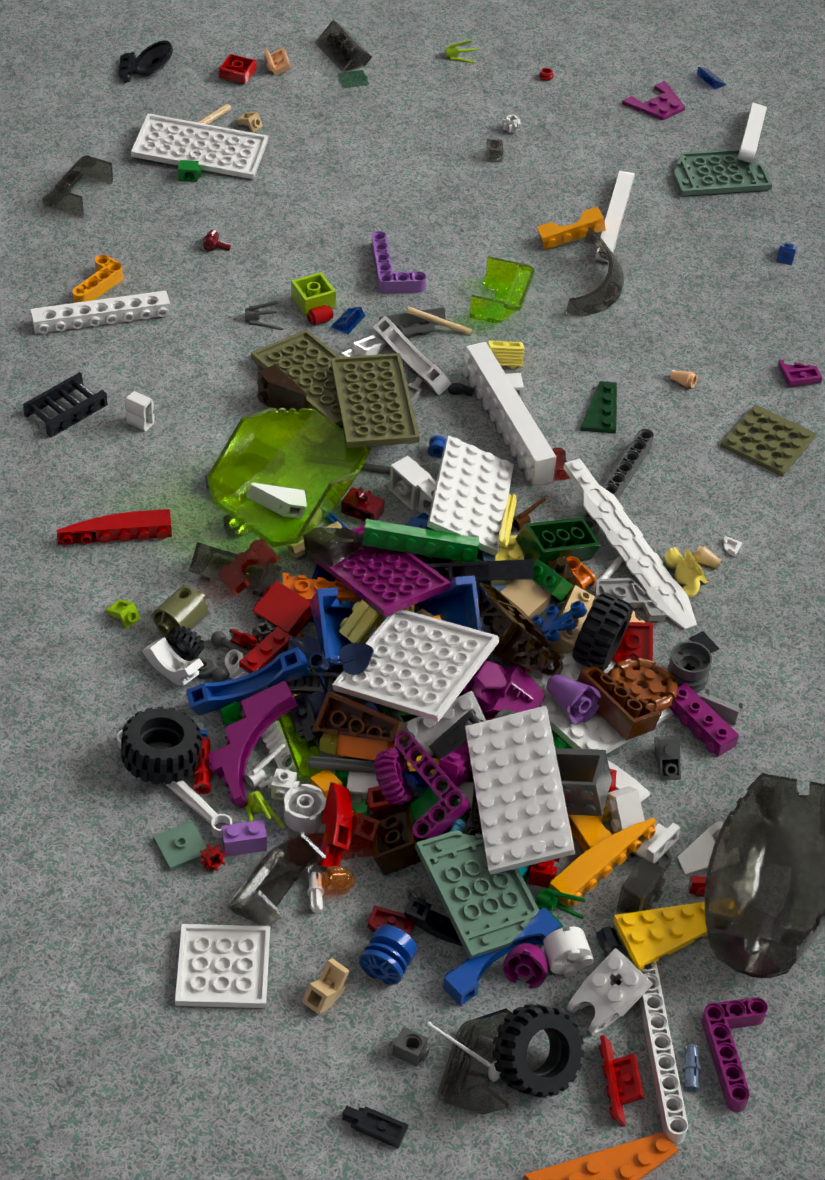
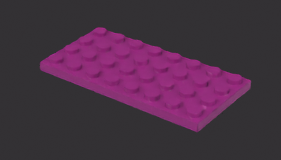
M365 525L305 548L306 555L384 617L450 590V581L412 553L362 545Z

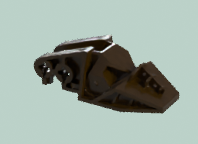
M479 582L476 587L480 616L485 617L483 619L485 625L491 626L490 634L497 635L499 638V643L496 645L493 654L535 672H541L548 676L560 675L563 670L562 660L565 656L560 652H556L554 656H551L549 649L553 644L543 635L544 631L520 607L499 590Z

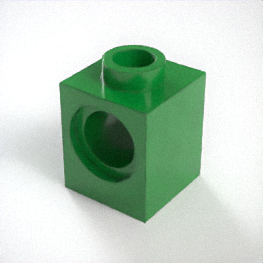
M180 160L178 181L197 182L198 177L202 175L199 161Z

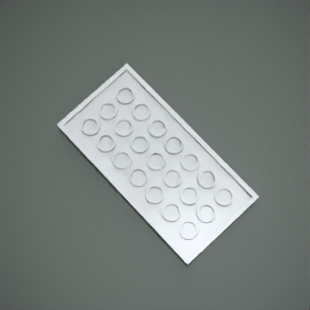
M147 114L131 150V157L178 166L180 160L199 161V167L202 170L254 180L268 143V136Z
M448 435L444 445L427 527L442 532L479 537V549L496 556L499 552L498 536L504 509L508 501L514 464Z
M542 706L465 726L490 875L575 854L547 707Z

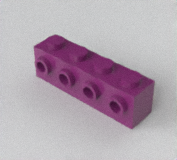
M687 683L678 687L677 698L672 702L669 709L679 718L681 724L687 726L692 731L694 737L700 739L706 745L708 751L714 752L718 757L736 747L739 734Z
M468 741L441 758L439 762L441 769L457 787L473 776Z

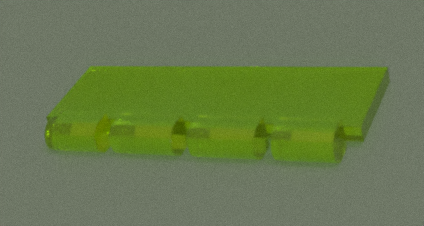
M287 712L278 718L299 777L311 779L312 776L325 770L308 767L309 756H320L317 746L308 748L306 739H300L292 713Z

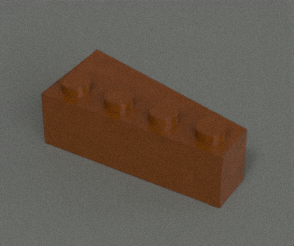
M596 666L581 670L577 681L592 686L599 691L601 700L598 698L597 704L600 706L597 713L621 737L629 740L655 729L662 714L661 711L658 709L652 710L647 706L648 702L642 698L638 700L633 697L628 688L616 685L615 679Z
M327 692L313 730L395 742L397 734L405 731L408 723L337 693Z

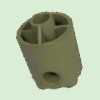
M182 585L154 610L153 620L158 631L168 637L177 626H185L186 629L189 627L192 630L209 614L204 601L206 599L205 595L201 591L196 592L190 587Z

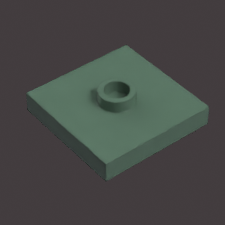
M193 821L153 836V840L170 871L198 861L201 858L199 851L207 848Z

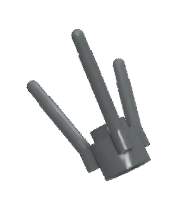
M278 301L245 308V321H249L250 325L283 330L282 327L256 321L260 319V315L277 313V311H259V309L279 304Z

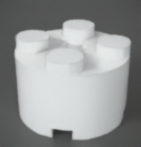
M301 784L298 788L294 789L293 787L288 790L284 797V820L290 829L299 833L311 834L322 827L321 821L326 797H324L321 789L311 784Z
M569 927L570 930L564 932L562 928L557 929L546 936L543 941V950L547 956L550 970L558 975L564 974L565 978L575 976L577 971L594 962L584 931L579 927Z

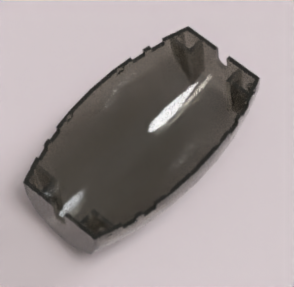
M761 773L747 788L745 796L738 799L734 811H730L722 825L707 869L704 896L705 922L708 943L716 957L736 972L755 978H773L787 974L802 958L825 925V784L810 781L809 794L802 795L797 790V779Z

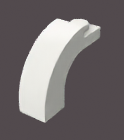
M165 637L155 640L142 650L151 665L176 685L187 684L199 675L198 669L204 665L200 658L192 661L182 659L171 648Z

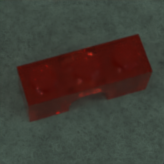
M263 538L253 541L249 549L239 553L230 565L227 564L222 567L218 574L223 583L235 596L250 585L245 577L247 567L259 565L266 571L279 560L277 554Z

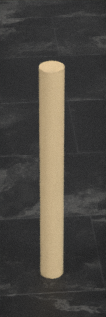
M409 306L406 313L466 335H470L472 329Z

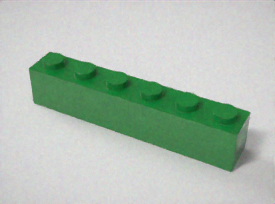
M366 519L362 545L462 562H476L479 537Z

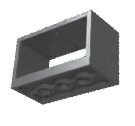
M555 748L568 815L602 816L612 781L606 750Z

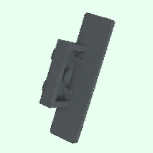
M444 307L420 310L446 320ZM408 313L387 316L405 337H411L414 333L428 334L430 331L435 330V325H439Z

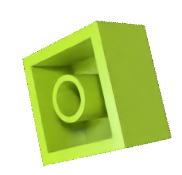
M322 272L291 280V297L305 316L309 313V309L322 305H329L331 308L336 307V291Z

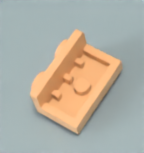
M284 47L271 54L267 48L264 49L266 65L270 72L273 71L274 75H279L291 69Z

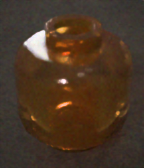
M330 866L326 872L322 873V888L326 889L328 894L345 895L349 892L350 887H354V874H351L349 868L345 866Z

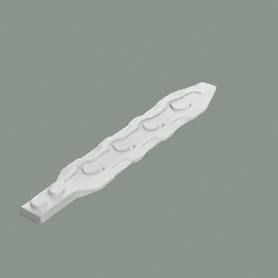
M580 458L564 463L563 469L582 494L583 507L605 533L606 539L623 558L631 574L635 575L646 590L649 599L654 600L657 603V608L660 611L663 610L667 617L683 630L696 626L697 623L687 594L679 583L672 578L664 567L663 561L657 553L653 552L643 538L641 531L623 511L624 508L617 498L597 483Z

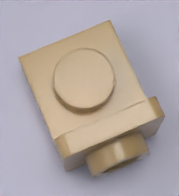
M245 112L235 119L237 125L249 126L251 132H255L263 126L258 112Z

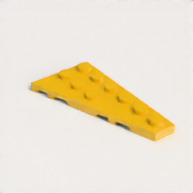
M725 898L614 915L612 921L634 965L639 970H642L645 965L649 963L654 964L664 955H671L694 943L695 939L709 935L710 931L716 928L721 929L738 920L740 913L732 899Z

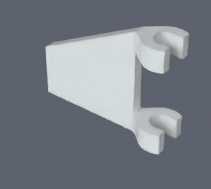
M722 821L710 826L677 857L685 875L723 864L738 862L737 857L739 853L736 848H731L721 854L713 837L725 835L723 831L725 826Z

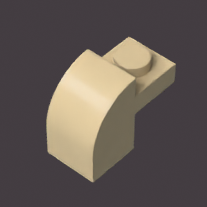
M333 958L328 960L320 979L309 984L302 1003L317 1014L327 1011L346 988L344 983L350 970Z

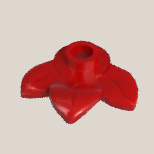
M235 629L229 630L232 637L230 641L243 648L246 646L250 649L257 646L258 640L254 636L238 632Z

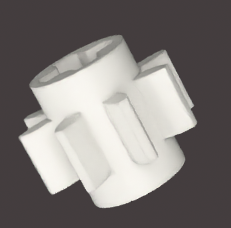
M508 115L506 119H503V130L509 133L517 132V129H521L520 119L516 115Z

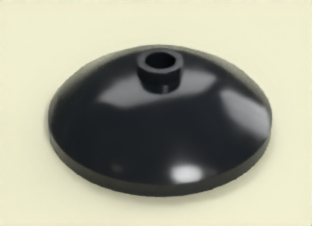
M164 40L148 46L136 58L135 71L138 74L147 75L163 69L172 56V44Z

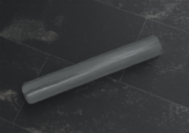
M309 756L308 767L314 769L373 774L376 771L374 767L375 761Z

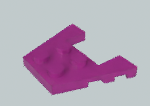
M666 81L655 85L654 89L661 93V95L642 103L634 96L622 100L623 105L631 106L637 111L646 112V114L660 120L668 119L685 110L684 104Z

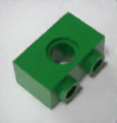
M536 559L534 562L533 580L562 601L573 585L548 565Z

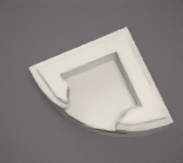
M727 536L724 537L723 547L725 551L735 557L742 546V542Z

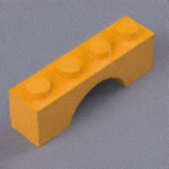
M598 206L582 211L581 218L571 225L562 226L549 222L537 226L538 236L544 249H551L606 230L604 217Z

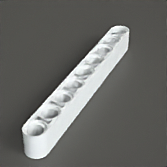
M619 171L605 219L606 230L601 233L595 261L611 263L635 173Z
M655 962L654 964L649 963L645 965L644 968L647 969L640 970L653 985L650 987L652 989H648L639 999L663 1132L673 1144L677 1145L685 1139L688 1122L657 963ZM668 1108H674L676 1111H671ZM672 1129H677L680 1132H674Z

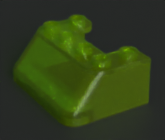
M488 256L484 285L487 288L497 290L494 299L472 295L469 318L501 323L521 310L534 278V267Z

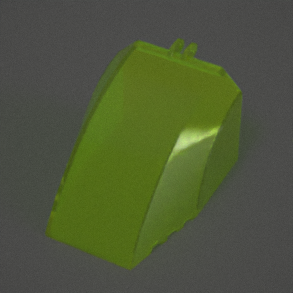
M269 408L241 418L210 470L207 481L212 502L233 518L229 524L230 527L234 528L242 524L239 529L241 535L251 531L272 547L300 542L328 516L360 473L371 449L368 447L347 448L343 429L314 408H300L299 412H296L295 408H290L289 412H286L285 408H280L278 412H276V408ZM251 482L305 490L307 508L302 518L283 517L247 498L246 493Z

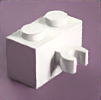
M627 786L608 793L607 807L611 812V827L614 832L617 833L634 824L645 821L637 789Z

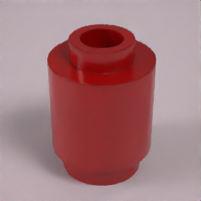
M329 305L309 309V313H307L309 323H313L314 326L328 322L333 318V311Z

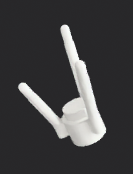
M285 744L279 746L254 769L244 775L246 782L253 789L257 786L262 789L269 784V780L264 781L266 774L262 768L285 747Z

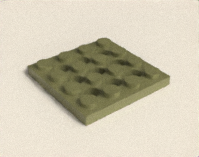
M755 404L726 436L720 446L783 477L813 442L817 434ZM789 436H794L796 438L790 439ZM780 446H786L788 448L782 449ZM756 448H762L764 450L758 451Z

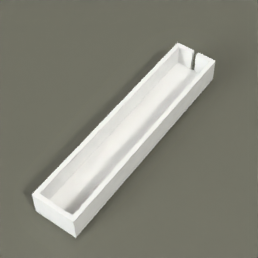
M486 342L466 346V353L464 354L465 367H463L464 376L469 378L470 386L475 388L477 398L483 401L484 409L489 411L491 421L496 423L498 433H502L505 445L510 447L511 455L517 458L518 466L524 470L526 480L530 481L533 486L552 482L556 455Z

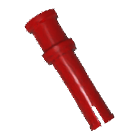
M202 737L200 761L193 772L195 783L192 789L197 794H209L211 791L209 780L212 777V772L208 766L210 762L208 756L210 753V739Z

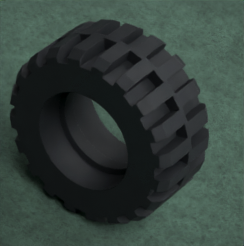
M607 592L601 593L597 597L587 614L573 648L572 657L576 662L589 668L596 666L602 671L607 669L621 644L633 613L631 603Z
M151 707L147 708L144 712L139 711L123 727L121 760L125 768L129 772L131 771L134 777H140L144 782L148 783V781H151L157 785L159 783L171 784L172 781L179 782L183 780V777L186 778L192 774V771L197 768L200 761L202 742L200 728L190 716L187 717L184 712H177L174 708L163 709V707H157V709H152ZM154 742H165L173 745L174 747L168 749H158L151 747L148 744Z
M527 1004L524 1007L514 1009L513 1015L508 1014L503 1019L505 1023L499 1025L497 1028L498 1036L494 1037L493 1044L496 1045L495 1050H492V1055L497 1061L494 1063L496 1071L501 1072L499 1077L510 1088L524 1094L539 1098L558 1095L559 1090L565 1091L569 1087L568 1083L574 1082L577 1077L575 1075L577 1070H580L582 1067L580 1061L581 1057H584V1050H582L581 1045L584 1044L583 1036L578 1034L580 1033L578 1025L573 1023L574 1020L570 1015L556 1008L539 1004ZM544 1029L549 1038V1054L545 1063L539 1069L532 1071L527 1060L528 1045L532 1037Z

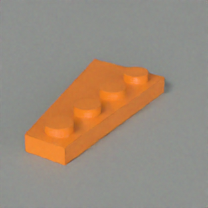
M282 572L283 585L309 601L317 589L336 587L338 589L336 599L339 600V603H342V601L354 602L362 600L337 579L331 582L322 577H318L316 580L308 579L306 575L293 577L289 576V573Z

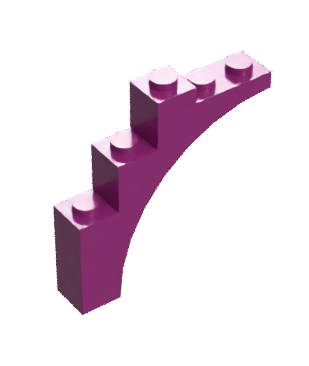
M286 681L242 700L241 703L244 709L241 710L244 719L224 727L227 736L224 737L227 745L208 754L211 761L208 763L212 774L216 773L220 779L222 778L225 786H229L228 796L231 802H236L240 809L248 805L245 795L244 775L252 749L260 736L273 722L298 706Z

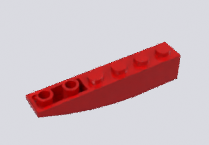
M170 509L111 514L78 522L57 530L58 545L89 544L91 542L107 543L109 541H128L133 539L146 540L148 538L165 539L172 537Z

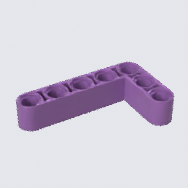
M383 231L373 232L372 254L378 290L384 294L419 293L425 291L426 274L421 271L393 272L387 235Z

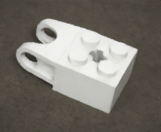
M406 456L391 465L389 490L412 511L416 509L420 513L429 515L436 481L416 461Z
M615 948L583 982L570 1000L567 1010L573 1014L586 1006H594L595 1017L588 1031L591 1035H595L606 1029L620 1016L623 1017L653 983ZM618 980L622 981L620 985L616 984Z

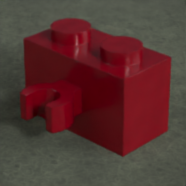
M352 487L341 501V513L366 522V519L378 521L384 512L385 500L371 495L370 490L366 493L362 491V487H359V489Z

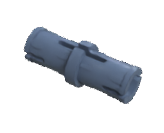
M694 1044L685 1046L683 1072L685 1073L684 1090L687 1092L699 1091L698 1081L699 1073L701 1072L699 1046Z

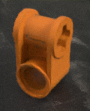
M573 556L566 558L575 576L576 586H580L581 589L585 590L589 585L596 583L594 573L583 565L578 558Z

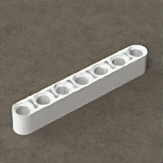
M752 103L737 159L752 164L763 126L766 106Z

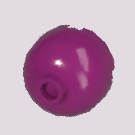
M523 943L509 951L504 961L503 972L507 979L513 983H516V980L521 981L518 975L522 978H530L533 975L525 983L530 984L528 987L530 989L537 988L543 984L548 973V959L544 951L538 946Z

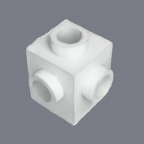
M276 768L275 775L270 776L268 788H271V798L284 801L288 790L293 787L294 789L298 788L300 781H297V772Z

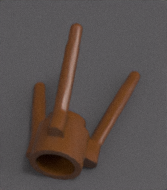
M543 497L524 512L513 517L512 525L520 531L524 524L531 523L528 514L534 511L547 498Z

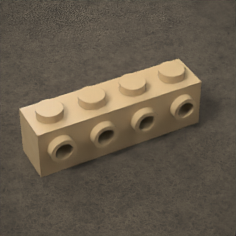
M575 585L567 595L558 617L568 612L571 604L575 601L584 603L588 614L595 596ZM587 614L581 618H574L577 624L575 629L559 631L561 637L557 641H550L553 644L550 649L561 654L568 653L569 651L573 652L576 639Z

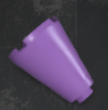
M559 674L550 677L547 681V691L573 723L579 724L578 722L580 721L585 723L597 712L600 706L597 704L598 698L601 700V695L596 688Z

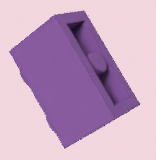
M264 820L221 826L223 850L226 853L225 857L267 851V834Z

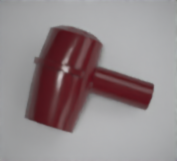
M210 230L203 239V247L207 251H213L215 247L230 251L231 244L218 241L219 234L215 230Z

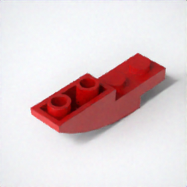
M330 782L321 824L326 825L317 865L331 871H338L343 850H349L353 815L349 789L334 782Z

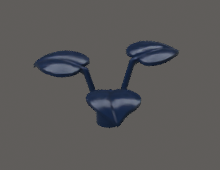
M313 637L289 638V650L298 647L304 653L309 668L312 667L316 671V675L319 677L323 687V692L315 691L309 696L315 721L327 694V687L322 673L326 672L329 664L332 663L343 665V670L347 674H361L367 669L374 652L371 646L363 643L345 645L339 651V657L342 661H336L331 658H325L321 654V644Z

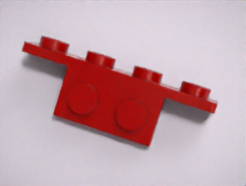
M601 1035V1044L598 1047L605 1063L602 1065V1070L605 1078L608 1080L606 1092L612 1103V1106L609 1107L610 1115L621 1127L626 1126L623 1105L644 1099L637 1057L633 1053L614 1059L611 1042L605 1035Z

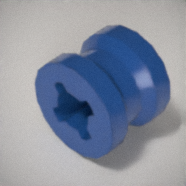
M435 435L430 438L428 447L430 456L442 457L446 441L443 436Z

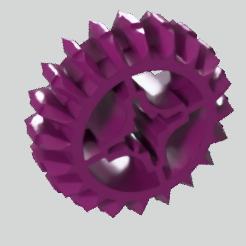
M389 748L378 753L374 764L375 774L381 794L384 795L385 800L390 805H402L412 800L414 794L412 773L404 755L395 748Z

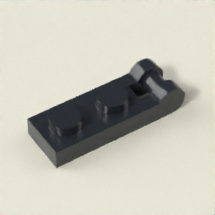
M473 709L469 710L428 746L439 760L467 741L465 729L467 721H470L472 724L484 722L478 719Z

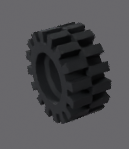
M185 626L175 627L166 639L175 653L186 661L197 659L204 649V641L200 640L201 636H197L195 631L191 632L189 627L187 629Z

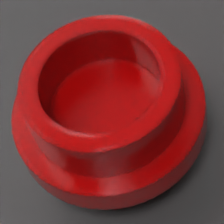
M542 68L539 72V77L543 80H551L554 77L553 70Z

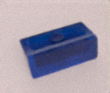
M701 66L698 67L697 75L712 88L718 89L727 85L709 69Z
M361 307L348 308L331 327L349 334L365 317V314Z

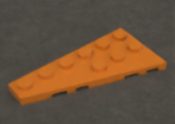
M663 1132L527 1173L524 1175V1178L526 1180H641L678 1153L679 1149Z

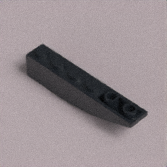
M533 559L427 564L450 582L455 577L475 576V581L534 579Z

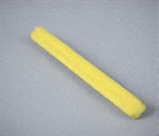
M515 494L508 495L507 505L504 509L498 536V546L500 548H506L509 543L517 502Z

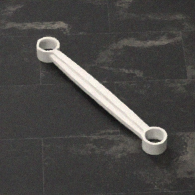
M122 730L117 734V744L120 749ZM183 780L179 782L172 781L171 784H166L179 798L211 824V832L215 837L222 838L221 829L216 828L215 825L218 823L232 824L230 816L217 814Z

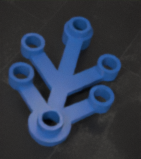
M581 601L573 602L570 610L555 619L559 614L557 606L551 605L547 607L546 612L548 616L542 628L544 631L543 635L549 641L554 642L561 637L559 631L575 629L577 624L574 618H581L587 614V608L584 603H581ZM539 615L531 618L539 627L542 626L543 621Z

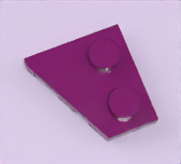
M779 360L778 367L789 387L822 382L823 377L817 366L804 365L797 362L794 365L784 364V360Z

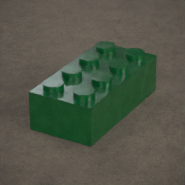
M583 517L526 523L515 538L528 559H533L534 562L536 559H539L545 564L559 557L567 558L569 556L576 557L580 561L590 560L601 546Z

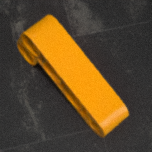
M107 255L96 256V273L72 290L73 303L96 300L123 280L122 264Z

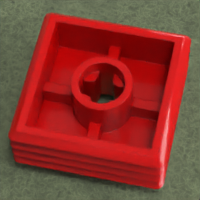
M229 54L218 68V77L246 84L257 69V61Z

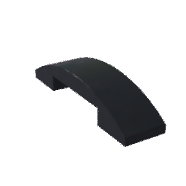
M411 896L404 912L406 918L425 932L441 940L463 947L449 917L430 910L432 904Z

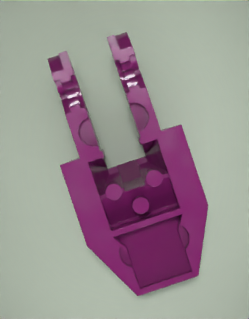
M487 660L484 661L458 695L460 697L473 691L486 720L494 719L502 709L523 712L541 707L546 698V694L518 664L502 668L500 665Z

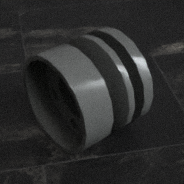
M685 641L675 645L671 651L668 670L674 676V682L677 683L678 687L687 683L696 693L702 691L708 681L712 655L704 645L697 642Z

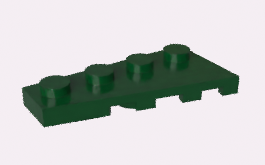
M599 382L580 431L616 434L617 382Z

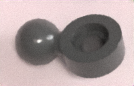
M208 659L201 660L204 665L198 669V678L209 679L213 676L216 682L228 679L229 674L226 668L217 667L214 669L212 661Z

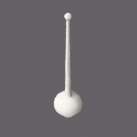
M427 1022V1026H431L433 1029L438 1031L440 1034L445 1036L447 1039L452 1041L454 1044H456L461 1049L466 1051L468 1054L473 1056L475 1059L480 1061L482 1064L487 1066L489 1068L488 1077L492 1082H495L498 1080V1078H500L499 1074L501 1072L496 1071L494 1066L495 1062L491 1064L490 1062H488L487 1060H485L484 1058H482L481 1056H479L478 1054H476L475 1052H473L472 1050H470L469 1048H467L466 1046H464L448 1034L444 1033L443 1031L432 1025L431 1022Z

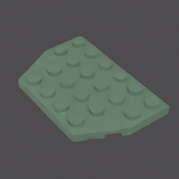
M739 149L681 152L673 176L681 196L771 190L773 184L761 163L757 164L753 161L751 164L737 159Z
M452 831L416 842L415 849L469 959L509 947L539 913V909L518 868L490 875L483 834H475L474 836L462 834L461 831Z

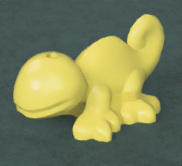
M676 547L670 548L665 553V563L668 568L675 570L676 581L685 585L682 589L688 598L694 597L700 589V580L704 584L708 583L701 566L688 549L685 550V559Z

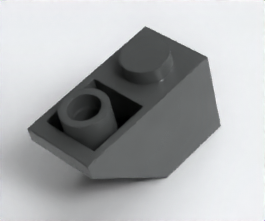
M676 736L654 737L655 757L660 780L681 779L680 738Z

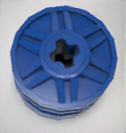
M381 925L375 930L370 943L359 957V964L368 976L374 979L379 978L388 985H396L401 981L407 966L416 955L417 945L410 935L403 930L390 925Z

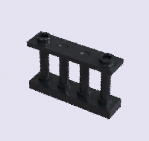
M79 372L24 403V415L29 417L35 414L46 423L47 435L52 438L107 406V393L103 390L96 394L90 392L83 386L82 373ZM77 389L87 399L79 402L69 393ZM63 397L73 407L65 410L55 401ZM50 406L59 415L51 419L41 409Z

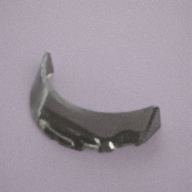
M588 228L584 243L597 247L599 255L608 260L609 266L607 275L598 288L586 295L569 299L565 313L580 317L607 310L612 304L617 302L624 285L623 270L618 259L603 239L590 228Z

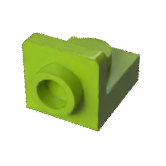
M119 599L106 609L108 616L120 619L125 628H129L140 619L134 602Z

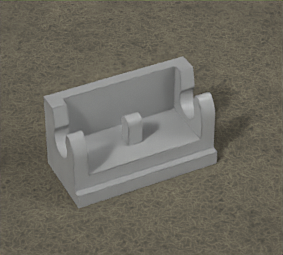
M706 688V692L702 694L701 698L723 720L736 724L743 711L744 703L740 702L739 707L710 695L711 689Z

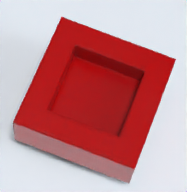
M691 876L689 894H695L700 897L710 895L713 887V877Z

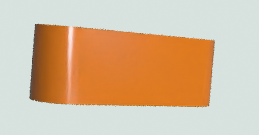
M338 734L335 755L375 761L378 753L389 748L393 749L396 745L395 742Z

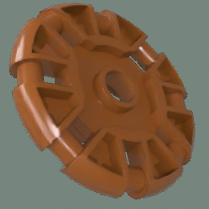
M637 658L632 661L631 659H626L615 664L608 673L610 677L616 680V685L628 688L633 697L638 700L642 698L648 702L647 706L652 710L658 709L663 711L669 708L677 698L678 685L674 682V676L664 666L659 667L652 660Z

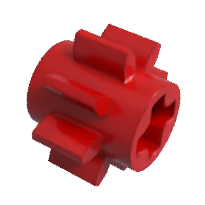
M207 844L206 849L199 851L201 858L198 862L201 864L205 863L204 869L207 871L211 867L218 871V867L221 864L225 865L223 857L226 853L220 851L221 847L217 844L214 848ZM211 855L215 856L213 860L209 859Z

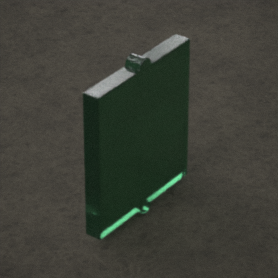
M363 70L338 73L339 82L342 83L344 88L369 85L368 77Z

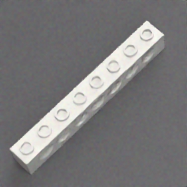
M166 291L31 309L35 334L80 329L89 326L96 327L103 324L130 322L139 319L146 320L171 315L170 302Z

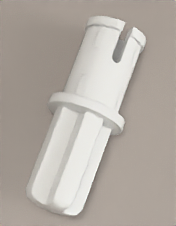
M316 872L308 874L309 889L307 890V895L310 900V909L314 913L323 909L322 896L324 895V889L322 888V875L319 872L317 873V878Z

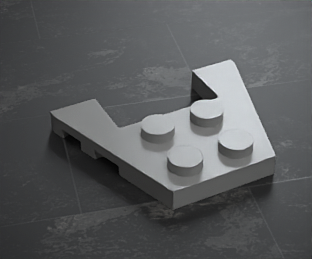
M633 578L596 579L594 603L601 593L607 592L631 603L633 609L643 608L648 621H665L666 613L657 608V603L654 600H649L645 596L646 592Z

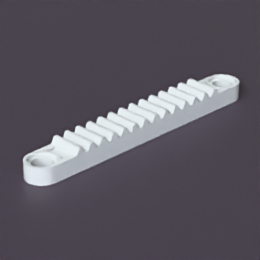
M236 649L230 650L224 660L231 679L250 674L239 667V661L245 655ZM238 656V661L233 665L234 657ZM278 718L261 735L263 737L262 740L267 744L266 747L270 750V754L279 746L285 744V747L274 757V760L280 769L296 772L300 766V758ZM292 757L291 765L286 767L287 759Z

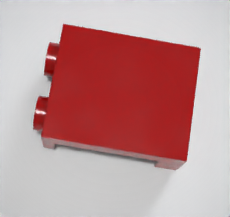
M277 580L267 588L265 595L255 603L253 608L257 618H263L292 637L296 636L312 617L310 601Z

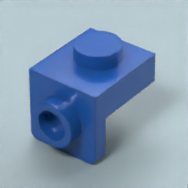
M787 242L784 245L781 244L776 261L792 265L797 250L794 244Z

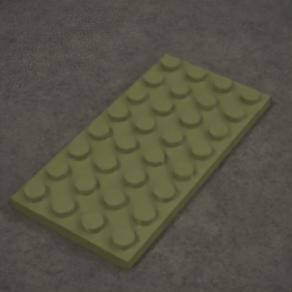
M306 329L251 352V359L263 369L276 364L307 393L306 405L332 428L336 429L342 426L331 367V358L340 356Z
M400 353L331 358V367L347 448L420 442Z

